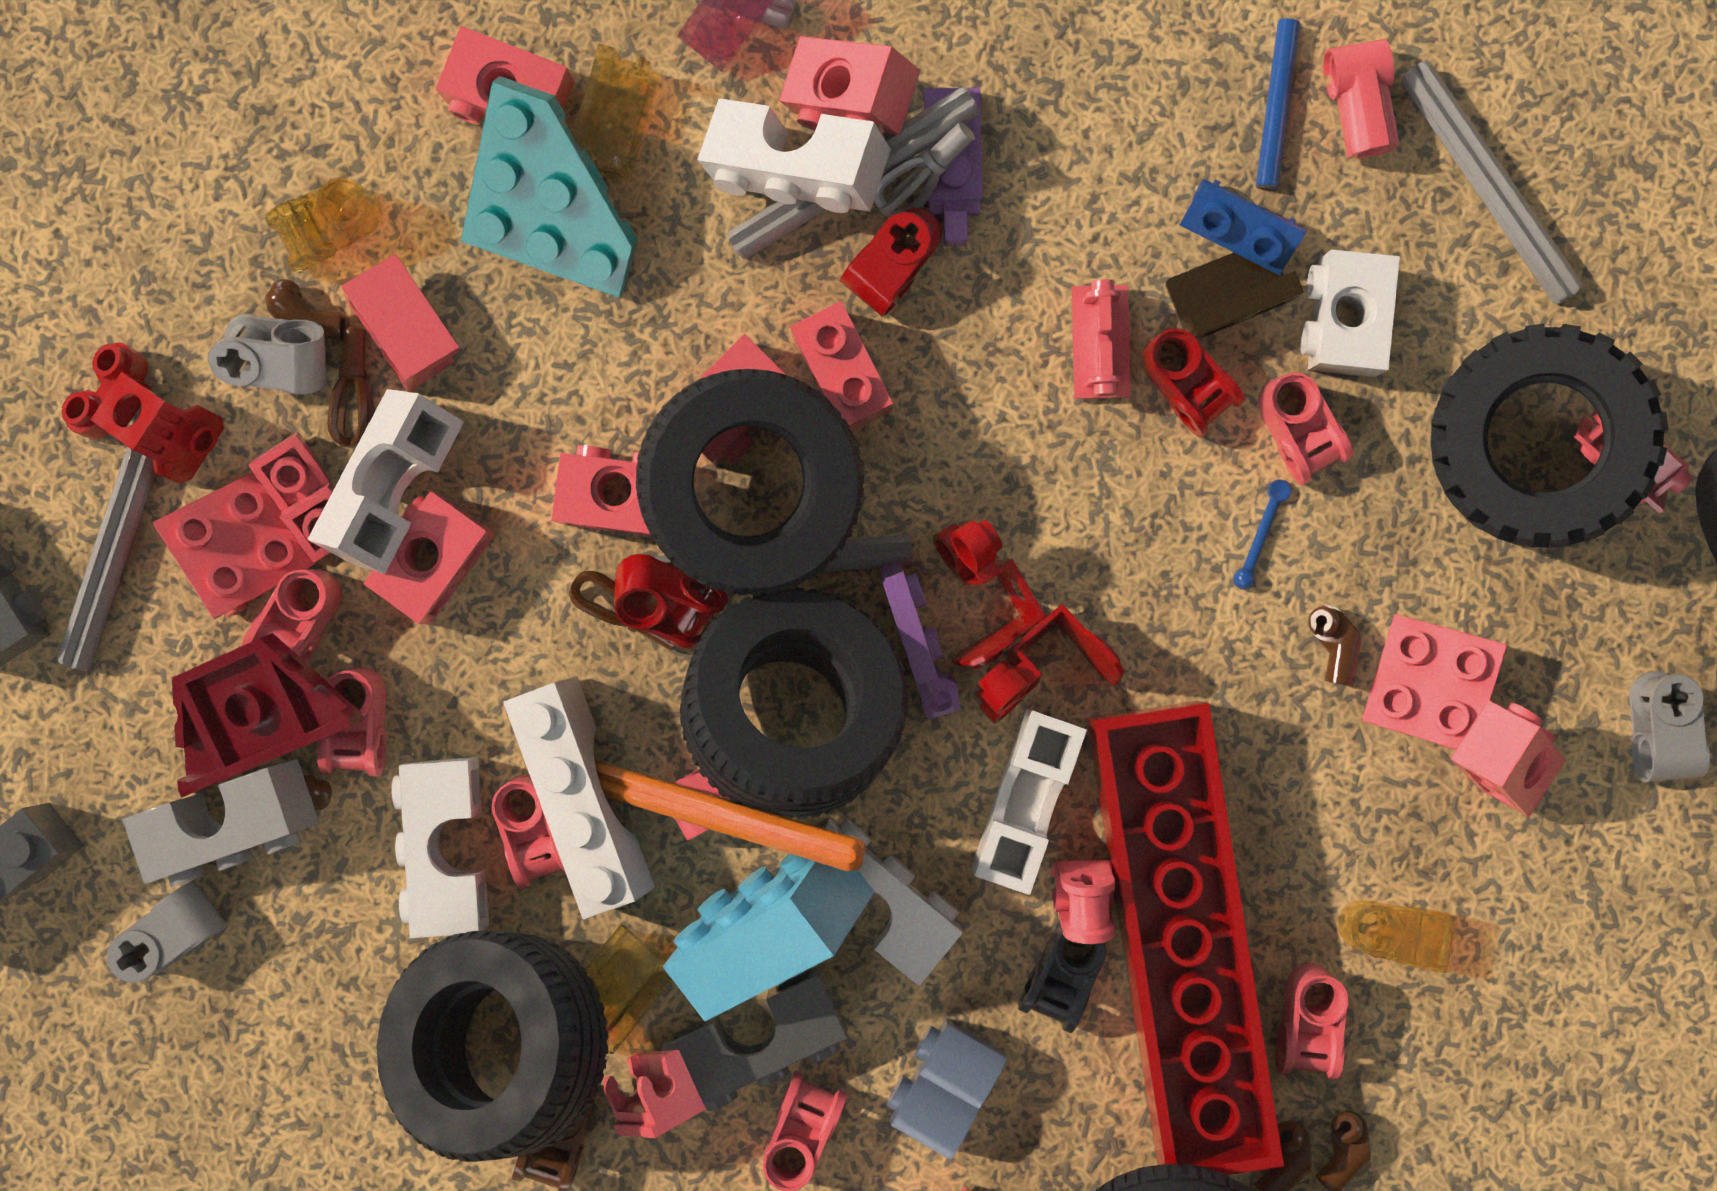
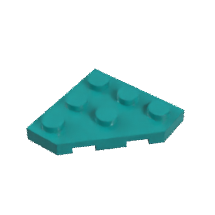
M499 76L491 85L461 242L620 297L625 291L638 242L635 233L627 220H621L606 194L609 188L585 148L581 150L564 122L567 116L555 95Z

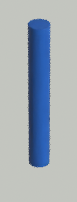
M1280 19L1277 23L1255 186L1260 189L1277 190L1279 186L1300 30V21L1295 19Z

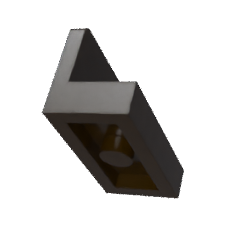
M1234 252L1169 278L1165 283L1183 330L1191 333L1197 340L1290 303L1304 293L1295 271L1285 276L1281 273L1279 276Z

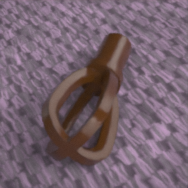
M358 327L342 329V367L338 370L339 379L331 394L327 420L328 431L332 439L342 447L348 448L357 447L375 413L372 393L366 381V330ZM352 383H354L358 401V428L354 437H346V409Z
M583 571L579 573L569 588V597L572 603L581 611L613 625L628 627L620 622L615 613L591 603L580 593L582 584L586 581H591L615 595V582L596 571ZM628 627V630L633 633L637 631L670 651L676 645L662 637Z

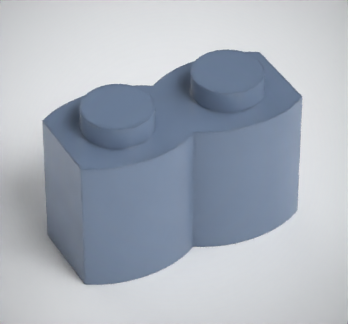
M945 1018L939 1029L932 1025L928 1027L914 1056L921 1059L917 1070L911 1079L904 1075L900 1077L886 1106L894 1110L890 1117L892 1127L951 1160L966 1137L979 1109L996 1083L1007 1061V1056L1003 1050Z

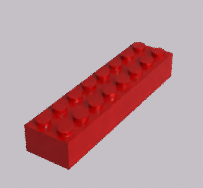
M1191 701L1086 718L1108 858L1111 861L1112 872L1115 877L1114 896L1157 1164L1197 1165L1222 1172L1226 1175L1284 1167L1210 704L1203 701Z

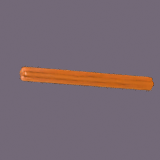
M595 760L598 778L604 795L607 798L847 872L858 871L863 864L866 844L861 839L757 808L745 807L741 803L735 804L721 797Z

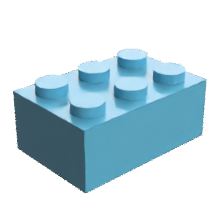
M788 854L781 861L778 868L769 871L766 866H763L751 873L740 883L738 890L729 894L726 889H721L706 899L698 908V912L702 915L699 920L683 929L674 939L677 948L663 965V968L703 1020L707 1021L833 957L874 894V890L859 871L847 872Z

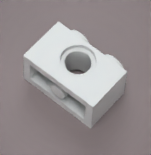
M1331 249L1319 259L1318 265L1310 267L1306 285L1307 299H1315L1313 321L1305 322L1301 336V354L1309 355L1308 371L1376 377L1389 370L1400 256ZM1338 301H1346L1355 307L1358 313L1356 327L1345 326L1338 320L1336 316V304Z

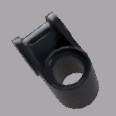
M1059 922L1052 931L1039 962L1034 966L1019 999L1018 1010L1024 1013H1028L1030 1010L1036 1011L1060 1022L1062 1030L1072 1033L1084 1014L1091 989L1104 964L1106 948L1105 943L1092 944L1089 953L1082 958L1074 959L1063 954V946L1067 939L1063 935L1061 923Z

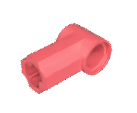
M1379 39L1326 49L1323 59V70L1325 76L1330 75L1332 84L1326 86L1329 97L1332 100L1337 99L1347 158L1361 159L1397 149L1400 144L1389 90L1394 81V61L1388 41L1386 39Z

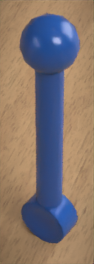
M1275 480L1268 486L1267 494L1270 498L1244 566L1237 570L1233 577L1235 586L1240 590H1248L1255 584L1256 578L1253 571L1280 502L1285 501L1291 495V487L1285 480Z

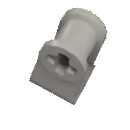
M240 314L234 317L225 329L224 338L218 340L209 351L208 362L211 370L219 379L227 384L282 390L291 394L314 393L327 385L324 329L313 321L283 320L252 314ZM247 328L243 336L240 338V335L242 334L244 329ZM248 361L242 371H239L244 362Z
M1649 671L1641 674L1634 680L1629 692L1633 733L1631 750L1633 766L1637 776L1644 783L1705 776L1710 766V751L1705 733L1704 696L1701 687L1694 679L1686 675H1668L1665 672ZM1671 694L1670 700L1662 702V696ZM1682 694H1687L1689 698L1682 699ZM1643 697H1649V702L1643 701Z
M192 880L162 899L151 908L150 913L118 935L110 943L107 951V964L111 972L118 979L126 982H140L153 974L165 970L181 957L192 953L209 941L208 937L214 933L217 935L228 925L196 881ZM144 943L150 952L144 956V961L140 962L137 960L135 953L141 948L140 944Z

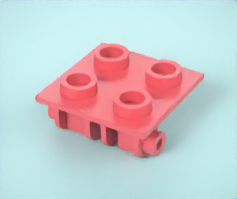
M253 472L153 522L154 527L213 620L224 614L227 618L239 614L248 607L246 602L277 587L278 582L285 574L293 570L310 569L315 566V563L311 561L281 520L280 515L282 511Z
M1394 614L1361 721L1456 750L1487 701H1491L1508 645Z

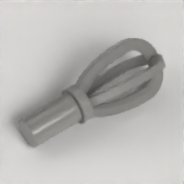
M959 122L931 149L927 148L922 155L906 159L885 173L881 178L874 199L880 212L890 218L894 214L914 207L922 208L935 190L940 175L948 169V164L975 140V136L969 127ZM917 167L884 199L883 190L888 184L901 174ZM929 176L927 184L912 204L904 210H896Z

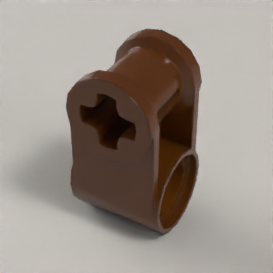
M594 1097L593 1104L589 1110H585L583 1119L578 1121L577 1126L567 1132L565 1137L549 1147H544L541 1151L518 1156L512 1180L521 1182L524 1178H528L558 1188V1191H570L584 1150L582 1144L594 1111Z

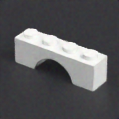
M578 676L551 683L504 701L505 709L582 919L635 902L653 890L655 885L636 835L628 831L619 822L602 790L595 766L593 750L594 736L597 728Z

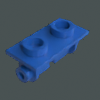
M1202 179L1192 198L1193 201L1179 225L1280 276L1307 230L1295 225L1296 219L1290 217L1286 220L1219 186L1220 181L1216 179L1213 183Z

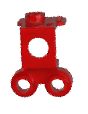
M123 343L106 344L100 347L93 357L92 367L101 385L96 392L85 390L72 393L66 398L61 413L67 427L72 432L90 440H99L111 434L131 450L153 459L154 472L179 484L191 480L208 453L217 444L218 437L224 430L223 418L198 404L182 410L151 392L152 387L144 382L148 371V363L146 357L141 352ZM141 405V413L138 419L132 425L128 426L131 419L133 418V416L135 415V413Z
M982 520L978 523L969 521L959 526L952 523L933 535V543L937 552L947 567L958 574L964 585H983L997 576L1020 615L997 631L968 646L952 659L954 665L972 666L974 669L981 668L997 659L1003 653L1002 650L1004 648L1010 647L1021 634L1044 620L1046 615L1014 560H996V552L1002 549V541L988 521ZM1010 579H1012L1019 587L1024 596L1025 601H1023L1018 596L1010 582Z
M1061 604L1011 647L1008 661L1013 665L1012 668L1002 661L979 681L978 685L981 689L976 693L977 698L982 702L979 708L993 724H996L1038 686L1042 673L1025 656L1024 652L1056 625L1076 644L1079 651L1095 670L1113 686L1120 683L1125 672L1118 655L1105 641L1085 629L1071 612Z

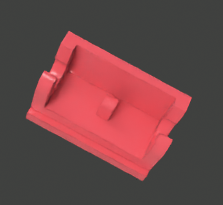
M396 254L341 285L347 303L407 392L413 391L455 362L452 356L460 352L458 345Z
M679 1050L641 1051L628 1057L629 1072L636 1081L635 1091L630 1096L626 1097L620 1093L618 1082L613 1076H606L604 1079V1093L617 1120V1123L613 1124L617 1135L657 1138L706 1110Z

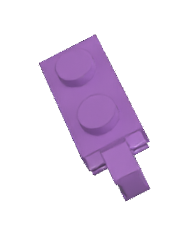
M980 87L966 88L979 108L978 116L965 124L973 132L975 140L948 164V169L940 175L935 190L926 202V205H929L930 212L935 216H943V246H966L968 239L967 216L980 215V203L983 200ZM959 88L924 89V110ZM937 141L936 143L932 144L931 146H929V147H927V148H930V149H931V148H932L933 146H935L939 141ZM929 176L925 179V185L928 182Z
M900 560L881 566L882 582L928 720L961 710L955 677L940 671L939 667L934 665L933 662L944 658L934 626L923 629L916 610L917 608L927 606L917 574L905 576Z

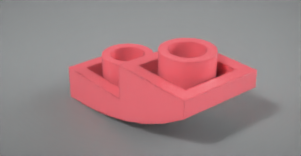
M299 431L252 459L248 466L282 511L280 515L281 520L314 563L330 553L309 541L308 538L335 486Z

